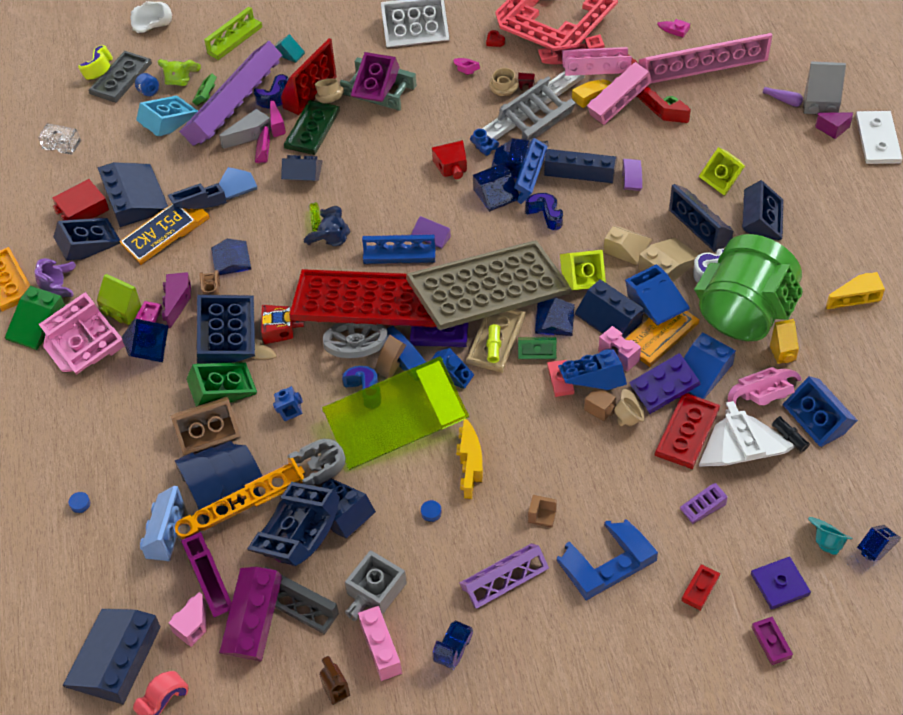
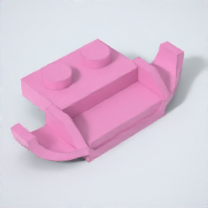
M771 367L738 379L739 383L733 386L728 394V402L734 401L736 404L737 398L741 396L746 401L752 400L758 405H767L770 401L786 398L789 394L795 392L794 385L790 384L787 378L793 377L797 381L802 379L794 370H777Z

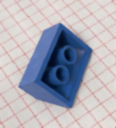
M810 376L782 404L820 447L843 436L858 421L820 379Z

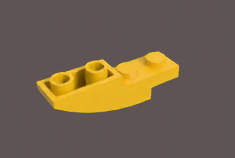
M464 419L463 427H459L461 444L457 443L456 455L460 456V464H463L462 473H465V478H461L460 490H464L465 499H472L474 482H482L483 480L482 451L473 426L469 420Z

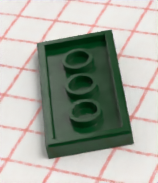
M309 100L287 137L284 148L316 155L340 112V106Z

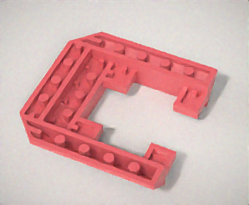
M507 0L495 11L500 29L557 51L576 48L617 5L618 0H585L582 9L589 12L577 25L565 21L558 30L535 21L539 16V10L533 7L540 0Z

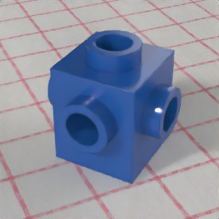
M292 386L274 394V409L277 413H280L284 421L303 414L301 403H303L302 397L299 392L294 391Z

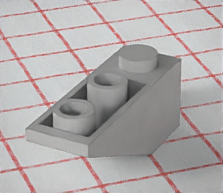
M255 109L219 135L222 148L225 149L257 140L264 127H267L270 132V117Z

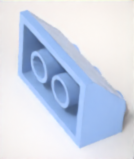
M172 486L158 494L156 502L152 504V515L146 523L145 537L140 542V550H142L145 559L170 561L177 538L174 529L175 524L183 518L185 512V505L178 486Z

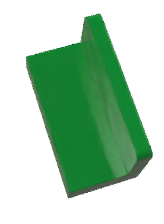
M518 337V359H557L556 337Z

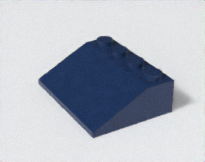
M113 162L97 167L119 227L154 217L168 207L151 164Z
M197 295V364L234 363L254 357V295Z
M101 609L63 683V687L124 705L161 628L156 615L134 609Z

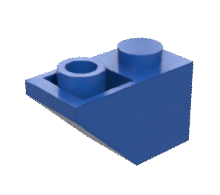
M451 348L437 351L428 363V365H432L439 361L449 382L462 389L466 388L474 376V373Z

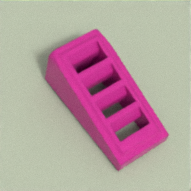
M270 101V121L273 137L284 135L286 130L275 101Z

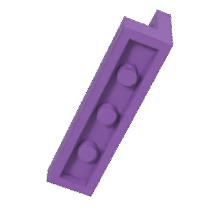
M531 543L459 582L462 590L468 593L474 608L477 609L544 572L549 567L539 545ZM537 556L541 566L535 570L530 569L531 559ZM519 567L523 569L521 577L517 580L510 578L513 569ZM496 578H504L505 581L502 588L499 590L492 588ZM480 587L487 589L484 598L477 601L473 591Z

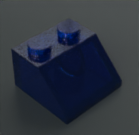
M512 138L498 147L495 151L490 176L517 178L530 140Z
M504 163L473 174V190L489 212L518 200L519 193L514 188L515 181L512 173Z

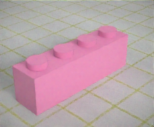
M633 63L607 88L603 89L595 99L590 101L587 105L590 115L602 125H605L652 82L649 71L638 63Z

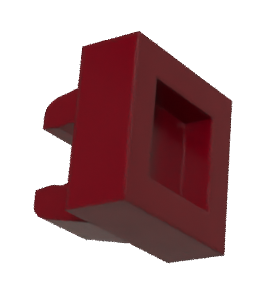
M518 72L519 89L523 91L524 85H529V89L535 85V74Z

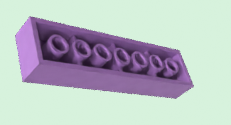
M270 41L254 50L179 132L193 146L197 143L202 144L206 139L209 140L215 134L216 128L219 129L225 123L224 120L234 113L235 107L238 108L244 102L243 99L253 92L252 89L262 82L261 79L270 74V69L279 64L280 61L278 59L282 54Z

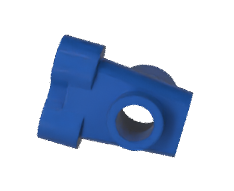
M476 129L470 137V141L475 147L480 149V152L486 156L492 150H496L499 147V142L494 138L490 139L487 137V132L484 129Z

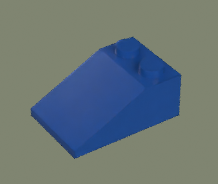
M702 332L684 356V360L701 384L687 394L705 399L733 365L736 350Z

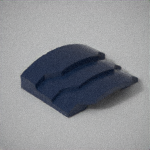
M231 440L215 448L210 447L195 455L192 452L174 460L183 481L186 482L196 502L198 510L244 488V485L263 476L246 445L233 444ZM256 487L253 493L256 496H261L258 490L259 487ZM238 497L237 502L234 504L229 501L232 510H234V505L237 503L244 505L245 498L241 499V497ZM221 505L217 507L216 512L219 515H225L228 512V508ZM201 515L204 523L207 524L209 522V517L207 515Z
M291 482L281 496L282 500L278 503L270 521L261 532L256 534L247 548L248 551L263 554L265 557L278 559L281 563L297 566L305 561L321 545L335 519L340 497L333 489Z

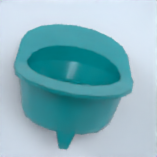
M814 517L808 518L817 527L815 540L820 549L825 552L837 555L843 549L847 540L853 539L825 521Z

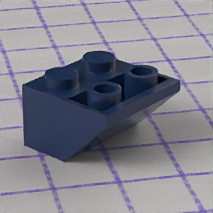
M287 155V158H282L281 179L319 181L322 160H318V156H304V159H301L300 155Z

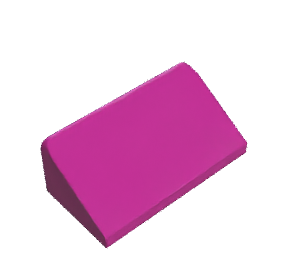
M264 127L257 139L255 163H267L270 135L267 127Z

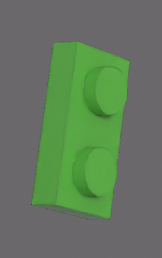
M213 73L201 83L192 101L196 106L201 102L205 103L209 99V92L216 85L214 82L217 77Z

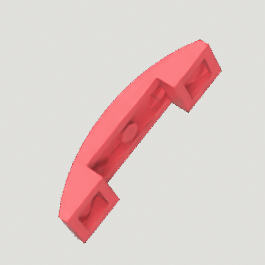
M599 34L585 38V43L570 49L604 48L605 46ZM548 48L538 50L542 63L562 64V50L553 51Z

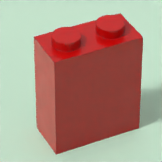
M90 179L52 197L55 204L53 209L57 215L61 214L63 221L93 219L109 211L106 198Z

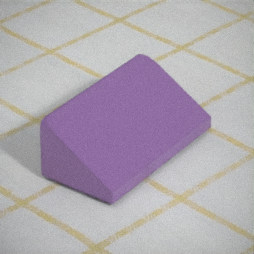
M422 216L417 220L411 235H435V246L441 249L451 238L450 228Z

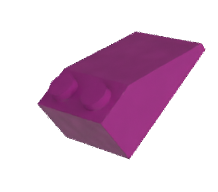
M364 52L350 96L383 102L394 84L399 71L396 57Z

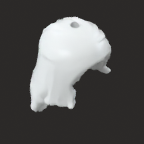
M146 1L143 5L135 7L131 11L130 16L133 31L139 34L147 32L152 28L169 25L172 21L170 7L163 2Z

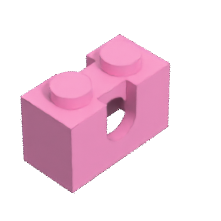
M610 327L599 337L598 351L612 350V346L618 349V357L626 372L640 361L641 346L632 340H625L622 337V333L615 327Z

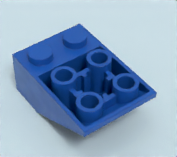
M657 264L625 280L628 297L643 307V312L657 325L690 309L668 274Z
M606 349L599 354L585 355L579 360H568L562 365H558L565 383L604 390L627 385L623 365L614 349Z

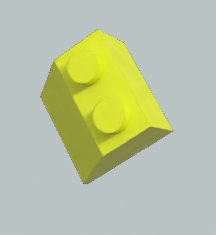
M603 250L560 254L561 271L571 290L589 289L600 279L606 283Z

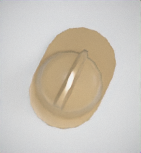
M623 389L621 399L614 409L618 416V424L620 426L625 424L633 426L640 421L644 422L642 403L630 390Z

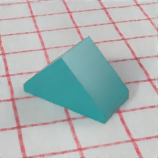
M290 34L274 45L282 54V58L295 63L305 54V51Z

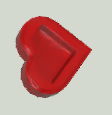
M491 30L488 32L486 46L501 47L505 45V37L500 35L498 31Z

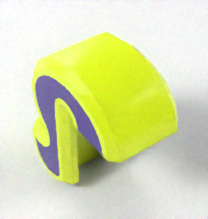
M99 45L93 51L92 60L78 65V68L86 80L96 79L109 70V62L112 61L113 57L105 45Z

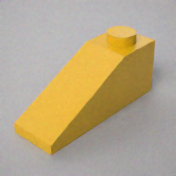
M878 273L858 275L829 294L826 308L833 309L881 301L885 288Z

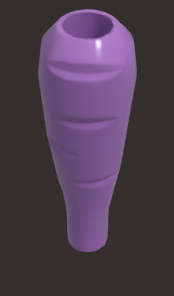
M768 87L763 89L764 94L770 95L791 106L798 107L803 102L802 95L796 92Z

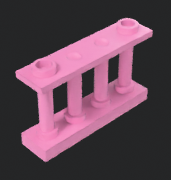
M627 47L562 50V66L565 67V76L619 74L625 72L631 66V56H626L628 55Z

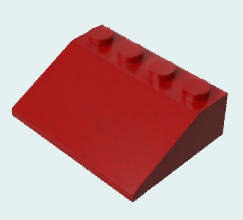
M328 38L289 77L281 95L283 109L300 115L308 101L315 99V94L317 93L315 83L337 77L332 39Z

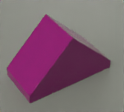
M853 112L818 113L815 126L820 131L836 139L850 128Z

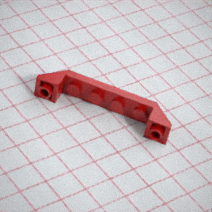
M631 57V65L635 62L638 63ZM648 86L636 96L663 121L688 123L690 120L691 109L681 100L669 105Z

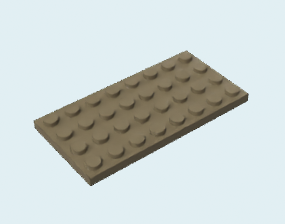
M536 240L407 273L406 280L439 330L571 294L569 284Z

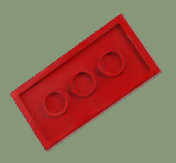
M687 393L682 395L655 451V456L693 469L720 410V405Z

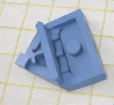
M230 167L227 168L219 182L225 193L226 200L257 189L256 182L250 172Z

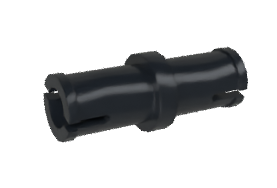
M781 416L773 421L772 426L786 440L793 443L799 452L802 453L809 447L810 443Z

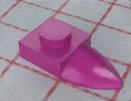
M675 19L674 22L663 21L657 24L662 30L683 38L690 29L691 23Z
M455 58L453 60L458 71L466 75L473 74L474 71L480 69L479 62L471 59Z

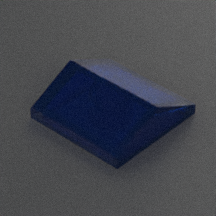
M227 238L211 248L214 269L218 270L219 276L251 270L246 241Z
M559 298L537 303L535 334L573 336L575 304Z

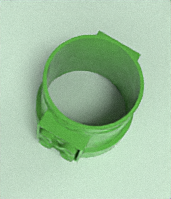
M743 234L732 238L727 243L718 259V263H709L694 291L699 298V308L702 315L716 330L737 340L758 341L767 336L776 319L788 320L803 293L800 286L802 270L795 256L783 245L764 236Z

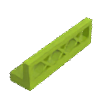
M251 7L244 9L204 39L208 55L220 60L262 28V22L254 18Z

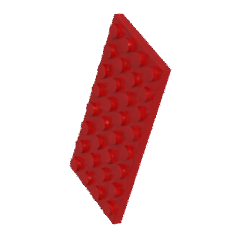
M302 269L289 314L292 321L437 327L406 280L407 274Z

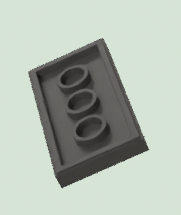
M124 51L110 66L109 70L88 90L89 94L117 103L135 83L136 78L144 73L152 64L151 59Z

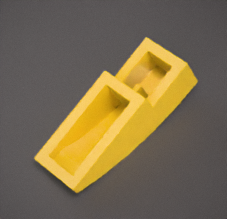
M601 79L582 84L572 90V100L584 108L612 82Z

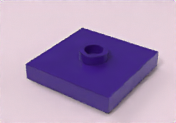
M790 556L751 570V576L771 610L811 594L810 589Z

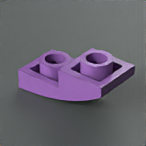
M623 159L622 176H624V190H642L641 160Z

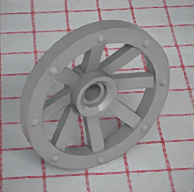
M338 323L324 333L323 345L325 350L333 356L341 358L364 357L383 348L388 338L387 330L381 324ZM355 328H364L361 334L355 333L354 330ZM348 330L349 335L345 337L340 332ZM370 330L376 331V333L367 337ZM333 337H335L336 339L340 340L341 342L331 341V339H332Z

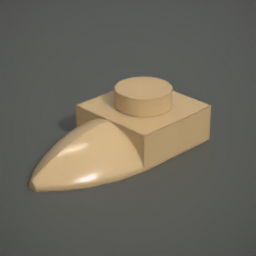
M255 338V356L251 358L259 360L276 358L277 355L271 348L264 345L262 340Z

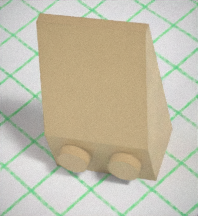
M671 238L652 244L639 254L638 269L644 271L657 264L674 282L694 266V260L699 254L678 239Z

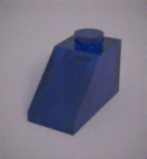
M886 525L871 527L857 548L862 551L861 555L870 561L882 559L900 541L901 537Z

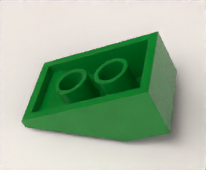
M30 286L19 300L5 339L37 350L43 343L46 335L39 324L65 306L62 296Z
M246 362L192 364L186 378L196 407L227 397L229 402L232 403L257 394Z

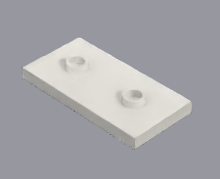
M891 111L856 112V121L866 164L901 163L902 156Z

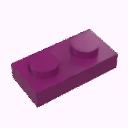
M773 616L752 623L751 628L771 665L792 658L793 653Z

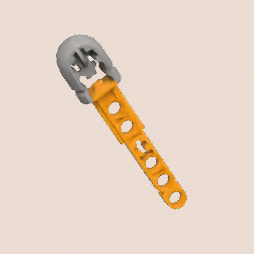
M320 439L302 447L299 452L294 451L288 454V464L196 511L192 517L188 515L177 521L174 528L176 536L180 539L188 538L253 506L257 507L283 494L291 482L314 486V484L319 485L333 478L345 465L346 458L342 447L334 440ZM311 457L307 464L311 471L317 470L318 472H313L310 476L304 478L305 472L302 466H297V463L300 464L305 459ZM281 478L284 483L281 487H275L272 485V480ZM256 487H262L265 489V494L263 496H256L253 491ZM238 497H241V499L245 498L244 505L237 503L234 505V510H232L229 501L234 504L237 502ZM224 505L228 508V512L225 515H219L216 512L217 507ZM200 515H207L209 522L202 525L198 523L197 519ZM187 524L190 526V531L187 534H181L178 531L179 526Z

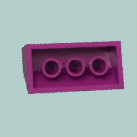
M261 567L240 568L219 651L220 654L262 661L282 580V575L277 570Z

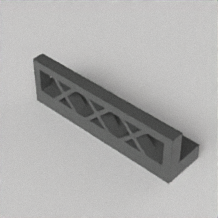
M282 575L279 588L280 593H278L275 608L325 634L339 615L337 604ZM289 596L292 598L293 603L282 605L279 602V598ZM306 605L310 608L311 612L301 615L297 613V607ZM324 615L328 619L322 626L315 622L314 617Z

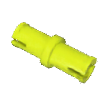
M492 324L488 328L489 335L486 341V346L488 347L487 361L497 363L499 362V348L501 347L500 326Z

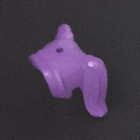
M47 258L38 260L34 273L39 289L62 297H73L72 290L62 287L63 273L72 271L76 264L71 261L66 264L54 265L56 264L54 260Z

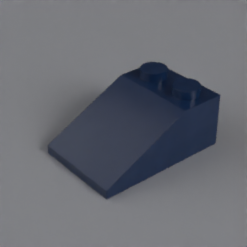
M108 218L58 221L53 236L66 261L82 260L120 244V239Z

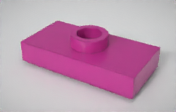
M144 301L130 327L131 333L149 336L163 309L162 305Z

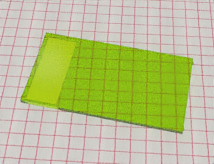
M441 356L322 407V411L328 420L335 439L344 451L345 462L349 470L469 418V413Z

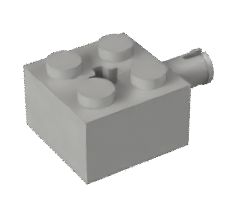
M370 550L345 581L347 594L355 599L345 611V614L349 618L353 616L352 620L356 621L358 613L362 612L366 607L373 608L379 606L383 615L407 584L405 570Z

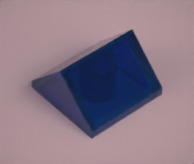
M134 319L121 337L128 356L163 363L169 325Z

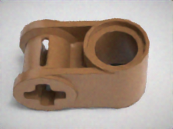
M218 270L206 274L200 272L202 294L220 295Z

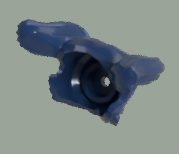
M338 206L321 209L320 215L323 219L317 231L309 233L303 239L304 243L310 245L313 242L324 239L326 244L336 247L342 245L351 232L348 224L342 218V209Z

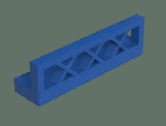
M536 138L530 141L514 186L515 189L520 191L517 200L520 204L532 194L548 148L547 145Z
M435 235L362 236L363 264L435 263ZM431 241V244H423L422 242ZM367 242H374L376 245L367 246ZM393 242L394 245H387L386 243ZM404 242H411L412 244L406 245Z

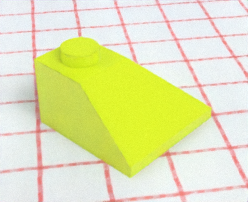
M718 147L698 177L725 196L745 168V165L731 153Z

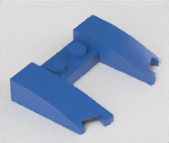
M627 519L623 523L604 522L605 527L625 552L596 569L590 565L570 541L565 545L567 550L564 555L557 557V562L586 601L657 561L658 552Z

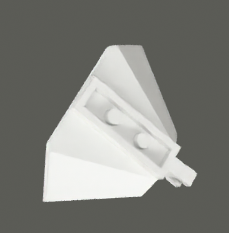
M734 401L726 402L728 409H726L725 418L715 425L699 467L727 466L781 455L795 448V445L759 420L748 416L745 411L739 412Z

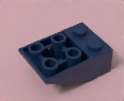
M332 478L325 481L321 486L322 488L333 489L340 497L337 513L330 529L344 538H348L376 512L367 495Z

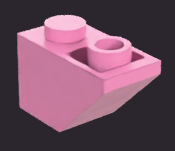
M200 592L195 597H191L186 606L180 612L175 613L169 622L172 632L190 647L206 632V603Z

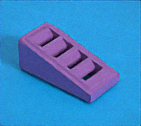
M714 483L683 504L680 510L693 524L724 507L727 503V495ZM698 503H700L703 506V510L698 505ZM691 507H693V508L696 510V512H697L696 515H695L694 512L690 509Z

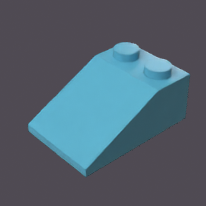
M172 96L141 102L136 121L153 132L154 135L163 136L171 134L188 122L198 110L180 97Z

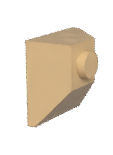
M612 226L605 237L604 253L637 265L639 254L649 247L652 239L622 227Z

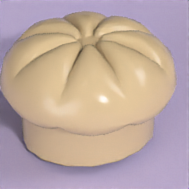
M500 68L493 73L489 87L498 96H509L517 90L518 80L512 69Z
M324 79L315 83L317 90L315 98L321 103H333L339 100L344 93V89L342 86H339L337 79Z

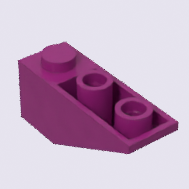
M188 272L166 274V282H163L165 296L162 297L165 310H162L163 321L167 322L168 328L173 326L191 299V281Z

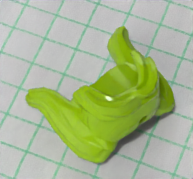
M159 59L157 61L158 65L163 68L164 83L166 85L186 86L190 80L189 73L198 72L201 69V65L193 60L169 62Z

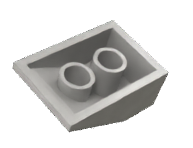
M811 62L803 97L804 114L839 113L846 63Z

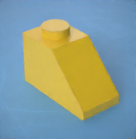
M794 319L775 322L770 348L777 364L790 363L797 358L799 345Z

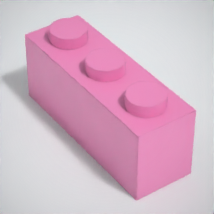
M379 606L359 612L360 626L380 680L383 681L402 674L399 657Z

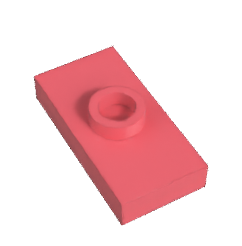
M567 360L547 362L555 397L574 394L573 384L565 383L558 368V365H562Z

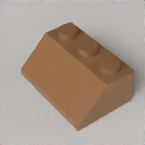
M227 397L170 415L183 455L241 437Z

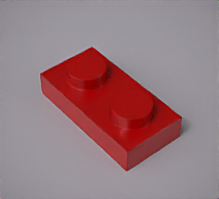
M701 564L683 594L681 601L701 611L721 573Z

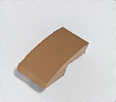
M389 335L378 357L375 371L390 380L400 365L396 361L405 349L406 344Z

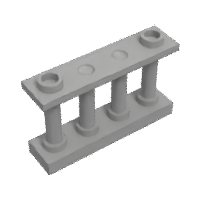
M549 76L543 80L540 79L532 88L510 103L502 105L499 109L498 120L500 121L507 116L522 131L523 135L520 142L524 146L530 143L533 138H537L571 114L574 109L575 102L572 99L562 102L548 88ZM544 92L558 108L550 110L536 95ZM532 100L546 116L538 118L525 103ZM519 108L534 122V125L527 127L513 111Z

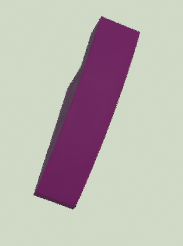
M199 532L181 540L213 617L230 611L232 602L202 533Z

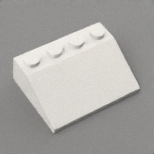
M395 0L381 2L387 48L449 41L444 0Z

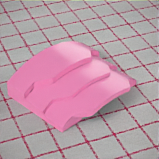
M86 292L39 324L46 334L43 347L62 372L74 371L77 375L91 364L94 365L108 354L112 356L126 346L124 340L114 327L109 324Z

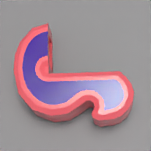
M175 671L163 672L153 678L148 684L145 695L142 698L136 699L133 710L138 715H160L173 695H187L189 690L188 684Z

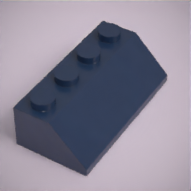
M547 149L544 161V176L613 183L617 156Z
M677 184L672 185L669 211L714 253L718 249L725 248L727 243L733 238L734 231L732 228L726 225L718 215H715L707 205L703 204L687 188Z

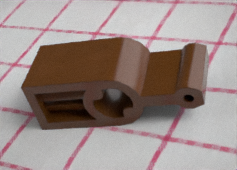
M326 656L322 659L325 667L320 671L319 675L322 687L332 705L349 697L350 691L348 683L338 665L332 662L330 656Z

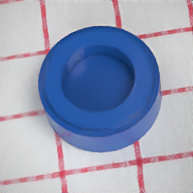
M84 492L74 493L68 501L71 510L75 513L86 511L91 503L88 495Z
M429 500L422 504L421 516L424 520L434 522L441 517L442 510L438 502Z

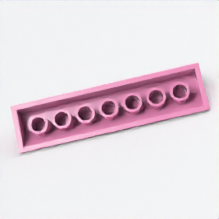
M772 33L646 57L639 60V65L649 71L651 83L768 61Z

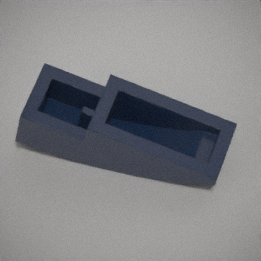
M200 183L168 194L173 206L179 208L200 209L227 203L225 193L219 183L205 188Z

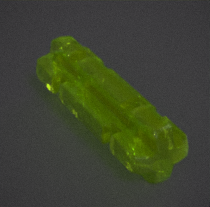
M316 202L309 205L313 232L317 231L321 222L319 205Z

